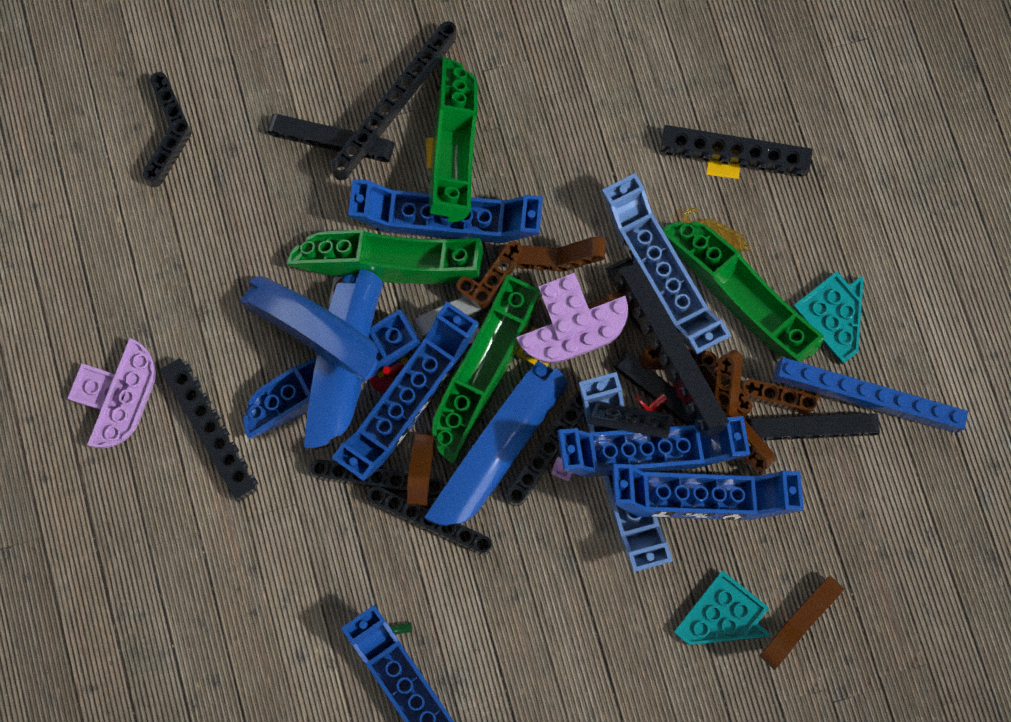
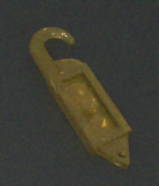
M697 208L687 209L682 216L683 223H692L688 218L689 214L692 212L699 213L700 210ZM706 218L700 222L712 228L738 251H750L751 248L743 238V234L711 218Z

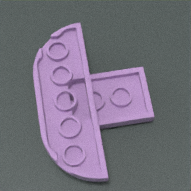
M575 273L538 286L552 324L516 338L522 349L535 359L546 363L567 361L608 345L620 335L628 317L626 297L623 296L589 309Z
M129 338L115 374L81 363L67 399L100 410L87 444L89 447L110 448L128 439L139 424L155 382L156 371L150 353L142 344L134 339Z

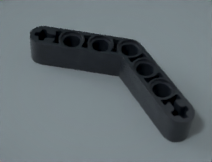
M162 72L152 74L150 81L170 124V128L143 171L144 179L153 188L159 187L163 183L191 137V129L166 75ZM159 82H162L164 88H160ZM168 96L171 97L170 100H168V101H163L164 98H166V97H168ZM173 112H178L176 116L171 117ZM180 128H185L183 132H178ZM171 143H176L173 148H168ZM165 158L166 161L160 164L159 161Z

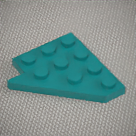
M836 271L798 301L793 308L801 317L824 335L823 343L843 365L856 355L859 350L864 278L861 276L849 285Z
M722 570L673 633L688 645L769 637L771 634L758 624L769 607Z

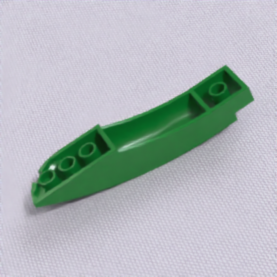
M443 57L433 134L429 205L430 214L447 216V222H458L465 219L471 210L472 162L478 112V84L474 75L471 72L468 73L462 64Z
M680 221L662 229L675 252L703 284L737 319L779 357H785L802 363L807 357L810 359L816 353L824 340V335L772 290L741 256V253L707 225L694 221L692 223H682Z
M365 230L323 231L308 236L305 242L300 246L296 245L287 260V266L343 277L344 274H358L360 269H364L376 274L382 282L451 284L457 283L462 277L480 278L484 257L480 238L416 239L365 232Z
M508 274L471 348L456 374L452 377L433 419L432 434L437 449L445 459L455 464L497 391L520 346L516 337L526 334L537 311L536 307L542 297L540 289Z

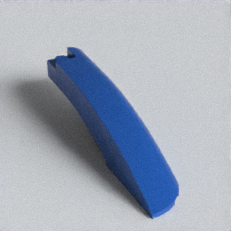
M360 269L358 274H344L341 283L336 285L328 311L369 338L374 313L383 287L381 279L373 272ZM317 354L310 392L304 441L305 448L326 445L330 439L337 435L341 436L346 431L353 418L362 388V378L329 362L319 354Z
M258 276L249 281L252 288L239 300L248 311L286 331L329 362L366 381L370 378L377 366L378 360L376 357L377 353H379L376 344L370 338L319 304L267 277Z
M400 309L373 325L370 329L369 338L376 344L379 351L376 357L378 363L370 378L382 372L385 366L390 367L408 356V352L421 345V341L414 331L415 328ZM317 357L292 367L259 388L252 395L247 404L246 415H244V428L248 439L270 431L308 412Z
M538 360L532 369L526 373L456 469L424 519L437 525L448 526L450 524H462L477 514L536 429L568 388L566 377L557 368L552 370Z

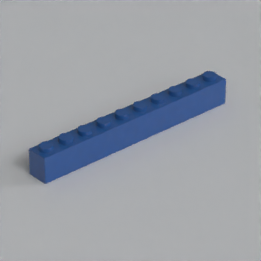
M787 358L780 359L776 364L773 381L953 433H958L965 429L968 415L967 410Z

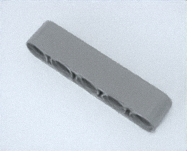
M498 282L490 284V286H495ZM479 295L476 299L478 301H485L487 297ZM496 296L489 306L484 309L477 308L462 297L450 302V304L472 318L490 310ZM443 306L415 319L423 338H426L436 315Z

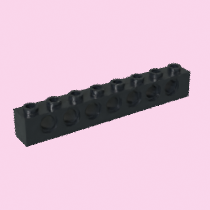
M664 125L660 152L668 156L681 155L686 159L694 157L700 158L705 162L719 161L723 165L731 163L737 164L742 168L755 167L760 171L773 170L778 174L792 173L797 177L808 175L813 151L812 148ZM680 140L685 144L680 146L676 144V141ZM699 143L703 148L698 149L694 145ZM713 147H720L722 151H714ZM736 149L740 152V154L735 155L731 152V150ZM754 152L759 157L754 158L750 155V153ZM768 156H775L777 160L772 161ZM791 158L795 161V163L791 164L787 161V159Z
M178 358L161 368L162 374L235 500L240 502L257 492L256 485L259 484L253 474L249 475L246 469L249 466L245 459H240L237 455V452H239L237 445L234 441H229L227 436L230 433L225 425L221 426L218 420L221 418L215 409L211 410L208 405L211 401L207 394L201 393L199 388L202 385L197 377L193 378L190 374L193 370L187 361L183 362L181 358ZM181 377H187V381L184 384L178 383ZM190 393H196L194 400H188ZM206 409L203 416H197L198 410ZM209 425H215L213 432H206ZM218 441L225 442L224 447L221 449H216V443ZM228 457H234V462L231 465H225V460ZM238 473H243V479L240 482H236L234 480L235 476Z

